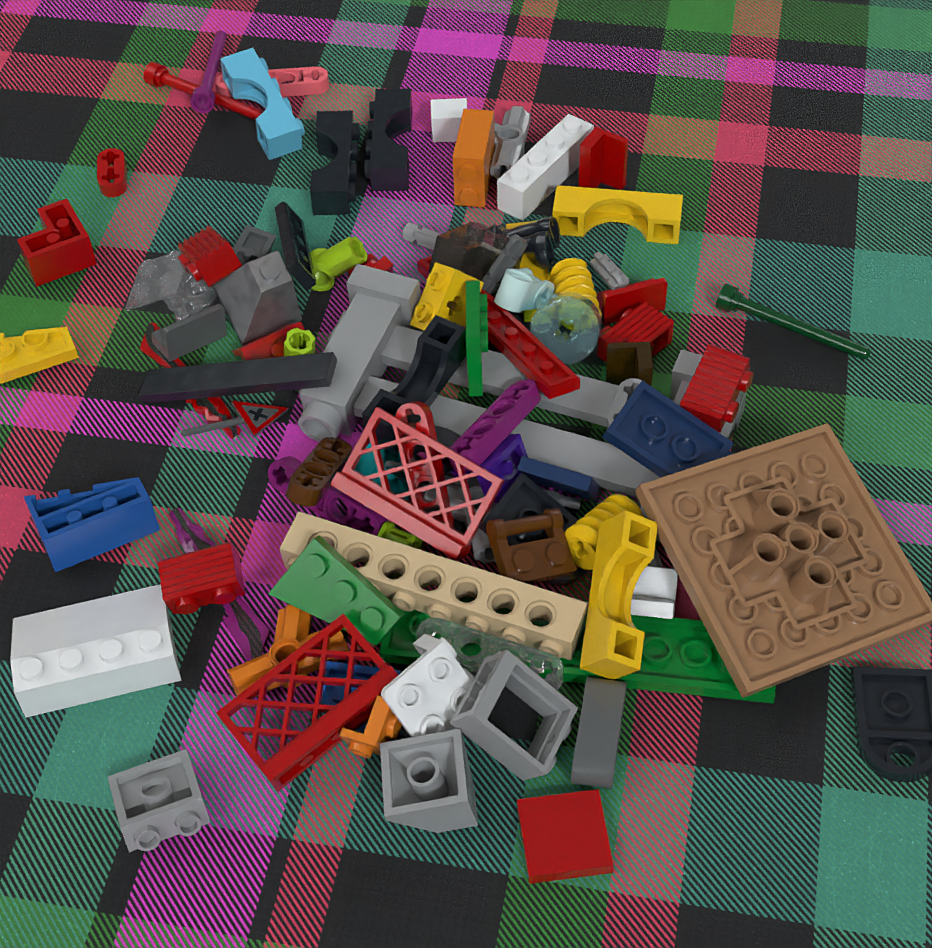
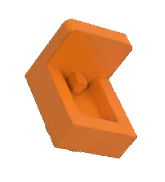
M377 695L364 733L342 728L339 737L348 745L347 750L355 755L371 758L372 753L381 756L380 743L390 742L392 738H397L402 724L383 698Z

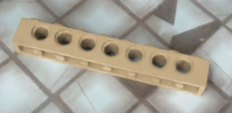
M299 511L280 547L284 566L289 569L313 538L320 535L352 566L359 562L367 563L365 566L356 569L398 608L405 611H413L414 609L427 613L431 618L442 623L451 621L463 625L475 634L485 635L488 633L502 638L512 646L522 647L525 645L539 650L543 655L552 659H560L562 657L572 660L586 624L587 602ZM392 574H402V576L397 579L388 578ZM428 585L439 586L437 589L433 591H426L423 589ZM466 596L475 598V600L468 603L459 601ZM500 608L512 610V612L505 615L498 614L495 611ZM536 620L549 622L548 625L543 627L535 626L532 623Z

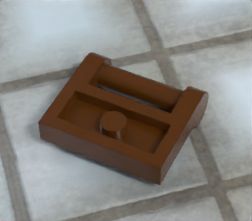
M558 508L546 509L543 514L509 521L499 518L487 522V536L501 576L532 584L570 576L577 571L563 530V516ZM545 529L548 537L547 539L509 546L507 536Z

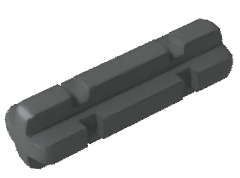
M512 235L505 248L482 279V282H484L482 290L487 291L491 295L496 293L506 269H512L518 258L525 251L528 244L525 239L519 235Z

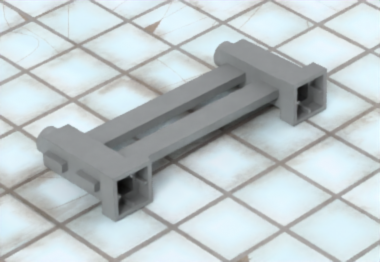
M361 264L355 266L346 282L350 305L340 316L323 353L333 352L337 358L330 387L299 390L304 411L298 420V425L308 437L320 442L325 437L337 439L339 433L351 436L360 417H362L363 411L378 391L383 389L390 392L399 385L398 383L381 379L388 365L408 371L414 358L418 338L423 333L420 329L410 325L415 307L421 298L419 280ZM490 350L487 353H482L483 392L500 396L512 384L528 379L503 354ZM681 350L672 370L670 400L679 406L703 355ZM467 356L450 378L449 383L468 388ZM576 374L580 378V389L550 400L539 390L541 400L535 407L607 427L608 413L619 386ZM741 391L735 401L739 403V409L732 424L725 422L722 431L719 432L728 439H730L732 431H737L744 412L746 393ZM440 395L437 396L429 407L435 426L448 428L460 434V436L487 410L486 408ZM525 419L510 433L521 435L528 458L593 477L602 488L637 497L635 491L640 484L660 478L620 449L606 442ZM637 498V505L640 507L644 517L648 519L639 499ZM656 535V542L661 543L658 536Z

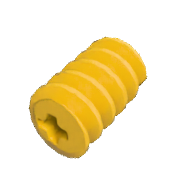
M567 258L559 261L550 272V282L554 284V300L559 313V320L564 327L570 330L584 331L599 323L602 313L599 309V302L596 298L597 294L594 290L592 275L587 269V263L578 258Z
M612 494L566 529L565 536L574 562L578 567L584 570H593L600 523L625 510L644 517L640 507L633 500L621 494Z

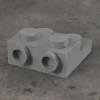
M187 749L107 777L120 829L129 852L137 849L141 851L153 850L164 839L178 834L182 836L194 835L200 830L201 826L211 823Z

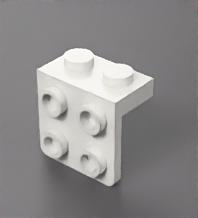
M424 634L413 643L421 656L387 684L381 692L383 700L410 737L457 729L450 722L474 679L473 675L458 663L455 658L457 653L444 638L437 639Z

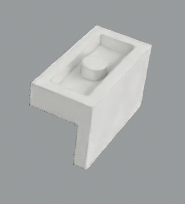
M646 566L634 588L631 600V615L673 619L678 579L675 568Z

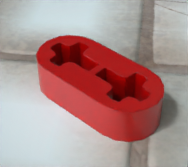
M116 148L105 149L97 157V181L101 194L106 197H118L127 190V165L124 153Z

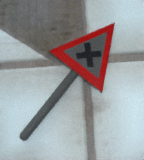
M231 401L232 406L240 416L239 418L184 429L181 431V435L185 437L244 423L254 438L287 412L289 408Z

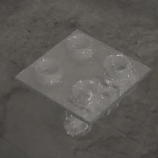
M174 250L167 255L148 259L140 263L125 308L127 311L163 300L167 304L168 309L173 312H177L185 306L186 294L190 290L192 276L185 271L178 260V256L182 254L180 250Z

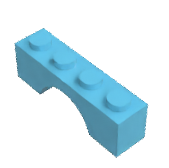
M253 48L220 58L223 81L233 98L252 100L265 108V111L256 118L257 140L268 159L271 160L302 149V136L305 134L303 124L299 118L295 119L288 98L281 96L279 84L275 77H270L264 58L259 59Z

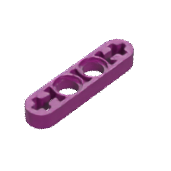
M526 379L509 386L450 448L478 465L482 464L540 402L541 395L536 382ZM449 458L453 469L458 472L455 461ZM464 467L465 472L470 471L468 468Z
M288 456L270 464L268 477L272 486L286 495L290 481L287 477L291 478V475L302 462ZM333 486L330 487L317 505L305 506L328 521L378 536L383 524L389 521ZM338 498L342 499L347 505V515H343L338 510L336 504Z

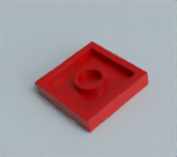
M599 789L517 799V812L529 884L613 873L614 864Z

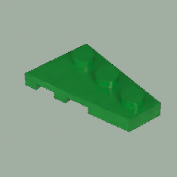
M480 280L466 281V348L469 396H483L482 353L488 352L487 294H480Z
M320 535L313 538L268 593L328 623H332L344 613L362 636L374 645L382 642L405 615Z

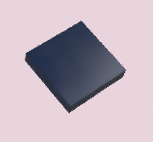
M521 457L517 470L520 473L523 472L537 485L592 502H599L602 488L593 477L528 457Z

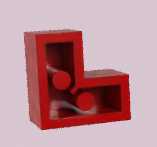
M67 198L37 209L43 230L17 239L25 266L36 287L97 264L89 235Z

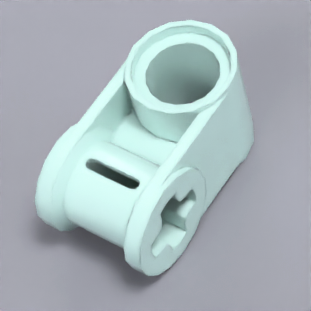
M508 268L505 271L494 302L501 308L511 312L541 309L547 305L553 296L554 284L548 280L542 281L535 277L529 268Z

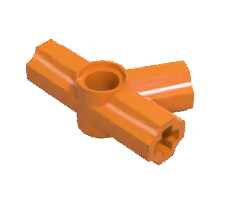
M287 605L284 609L279 610L274 643L270 647L269 652L227 670L237 696L321 631L310 634L313 615L292 605ZM341 631L330 638L329 650L349 652ZM321 645L317 649L322 650L323 645ZM306 657L299 663L297 675L308 676L309 673L318 670L321 658ZM328 658V659H327V661H331V662H336V661L341 660V659H332V658ZM274 682L267 688V692L279 686L288 688L289 683ZM296 683L295 687H298L302 683Z

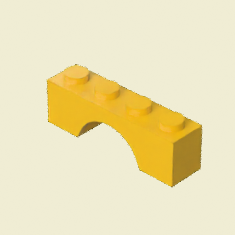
M557 185L552 217H555L558 221L560 235L584 237L591 228L599 224L620 222L638 229L643 234L646 242L678 244L683 195Z
M627 510L599 524L580 669L611 680L639 671L641 667L645 632L638 630L632 622L631 600L641 573L654 559L657 535L656 522Z

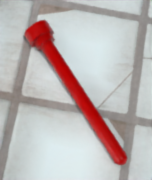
M150 62L144 71L145 83L157 88L167 85L192 95L194 89L201 87L171 75L164 65L156 62ZM213 91L216 97L214 104L254 120L264 112L261 109Z

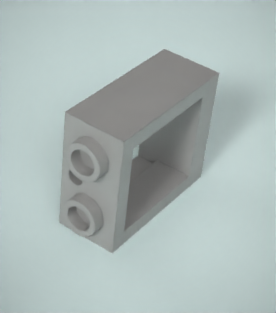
M506 649L484 659L450 723L457 729L461 728L462 733L524 781L544 776L554 767L557 761L555 754L561 742L567 738L573 728L571 722L578 707ZM504 686L544 717L527 752L487 720Z

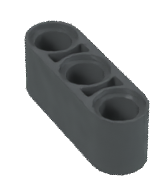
M587 677L573 758L571 783L612 789L627 682Z

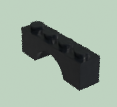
M376 89L375 101L369 102L370 119L373 120H368V138L372 140L366 141L367 159L370 158V160H365V179H371L372 191H408L410 171L408 147L399 145L392 140L401 134L412 131L411 89Z
M353 110L317 111L315 131L318 154L333 159V161L323 168L312 171L310 196L313 215H350L351 202H356L357 199L356 183H352V181H358L357 162L354 161H359V144L355 141H360V123H354Z
M435 315L418 338L414 358L403 380L390 392L380 389L363 411V428L366 427L376 407H380L394 416L402 405L413 401H420L430 407L467 356L466 327ZM412 411V414L407 416L408 423L412 422L416 426L421 417L420 414L416 415ZM381 419L375 430L378 445L396 440L392 424ZM398 445L385 448L395 454L399 450Z

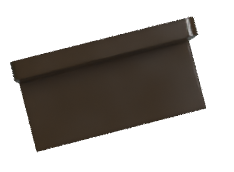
M650 342L609 343L607 345L605 382L619 386L626 379L636 378L652 387L653 362Z

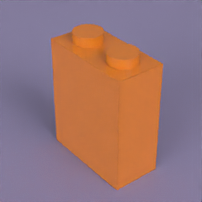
M463 109L452 157L455 205L486 206L491 181L490 166L495 152L494 111Z

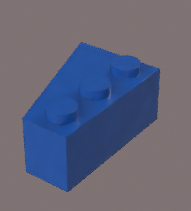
M139 477L93 485V491L71 494L70 489L60 490L57 497L37 500L35 495L24 496L36 530L55 572L160 530L150 497Z

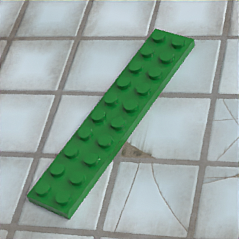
M463 597L459 601L468 603L475 600V598ZM500 608L495 612L505 615L512 612V610ZM400 609L405 615L382 640L379 652L380 657L386 663L411 665L421 656L413 643L422 635L427 634L437 639L444 638L457 653L455 658L462 668L471 672H478L485 658L507 649L542 679L586 684L587 677L608 679L580 669L585 626L572 660L562 657L560 659H552L543 655L539 650L525 645L522 647L512 646L502 638L488 633L485 635L475 634L463 625L451 621L442 623L431 618L429 614L414 609L413 611ZM631 615L634 626L638 630L645 632L641 667L639 671L617 678L615 681L627 682V688L774 703L776 685L742 698L702 620ZM536 620L532 624L543 627L548 625L549 622Z

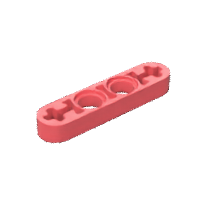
M322 67L268 70L270 77L276 78L282 97L322 94L330 86L328 72ZM222 74L219 75L216 79L217 92L233 98L223 81ZM293 81L292 83L282 84V82Z

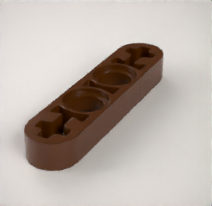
M323 438L291 475L286 497L298 505L309 507L317 505L330 489V484L335 474L343 470L351 455L352 446L339 438Z

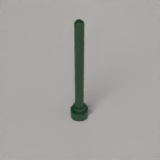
M725 283L718 295L716 308L729 313L731 310L737 312V310L743 311L860 359H867L871 355V351L867 346L744 298V294L739 292V288Z

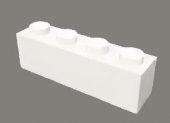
M570 114L565 116L497 180L498 209L522 221L530 215L556 189L557 185L562 184L579 167L580 144L594 129V125Z

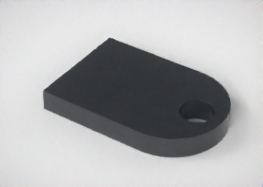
M522 472L513 481L478 528L487 535L486 525L489 520L501 518L504 521L540 515L543 514L544 510L558 508L562 513L564 533L578 519ZM545 529L507 536L509 546L547 539L548 537ZM578 567L577 571L570 576L544 582L557 586L568 585L577 581L588 570Z
M852 667L850 677L857 747L864 763L877 775L895 782H914L929 775L932 772V670ZM896 753L904 754L911 759L913 765L909 767L898 766L891 759V755Z

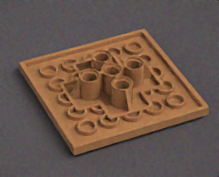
M828 423L640 484L635 491L648 519L657 523V536L742 698L932 624V601Z

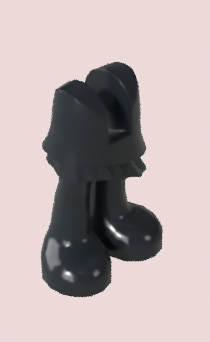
M545 217L512 229H504L502 224L499 226L494 224L485 229L472 231L469 243L465 249V259L470 263H494L512 235H519L528 243L523 254L534 255L540 268L552 269L555 262L554 248H558L560 245L558 221L555 217Z

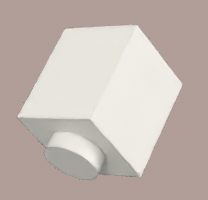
M467 98L431 100L433 142L456 141L463 109H467Z

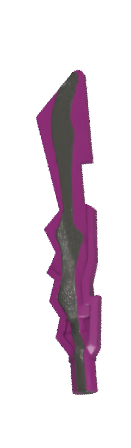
M175 508L170 512L169 516L176 526L177 536L185 554L215 546V542L205 538L203 528L191 523L181 508ZM239 596L231 603L222 604L229 615L223 618V622L247 661L261 656L270 629Z

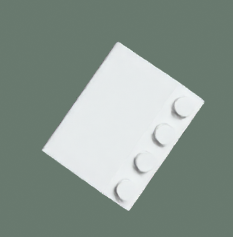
M161 584L13 618L10 659L13 688L25 718L181 681L169 610L162 598Z

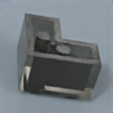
M468 222V224L453 228L437 236L428 272L431 273L435 262L482 281L501 251L507 245L511 236L486 230L487 227L478 222ZM523 254L518 258L512 269H519Z

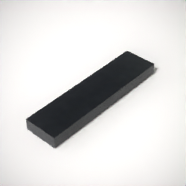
M282 201L275 207L286 269L308 291L316 285V277L304 222L286 202Z

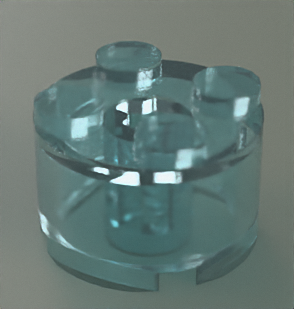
M564 291L550 296L540 305L531 320L530 332L565 365L574 364L586 358L595 348L600 337L602 321L597 307L590 299L574 292ZM563 320L567 325H574L570 335L565 331L560 332L559 330Z

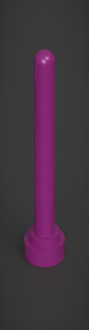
M222 30L218 31L215 35L201 87L194 89L191 96L190 104L199 113L210 112L216 100L212 88L227 38L226 33Z

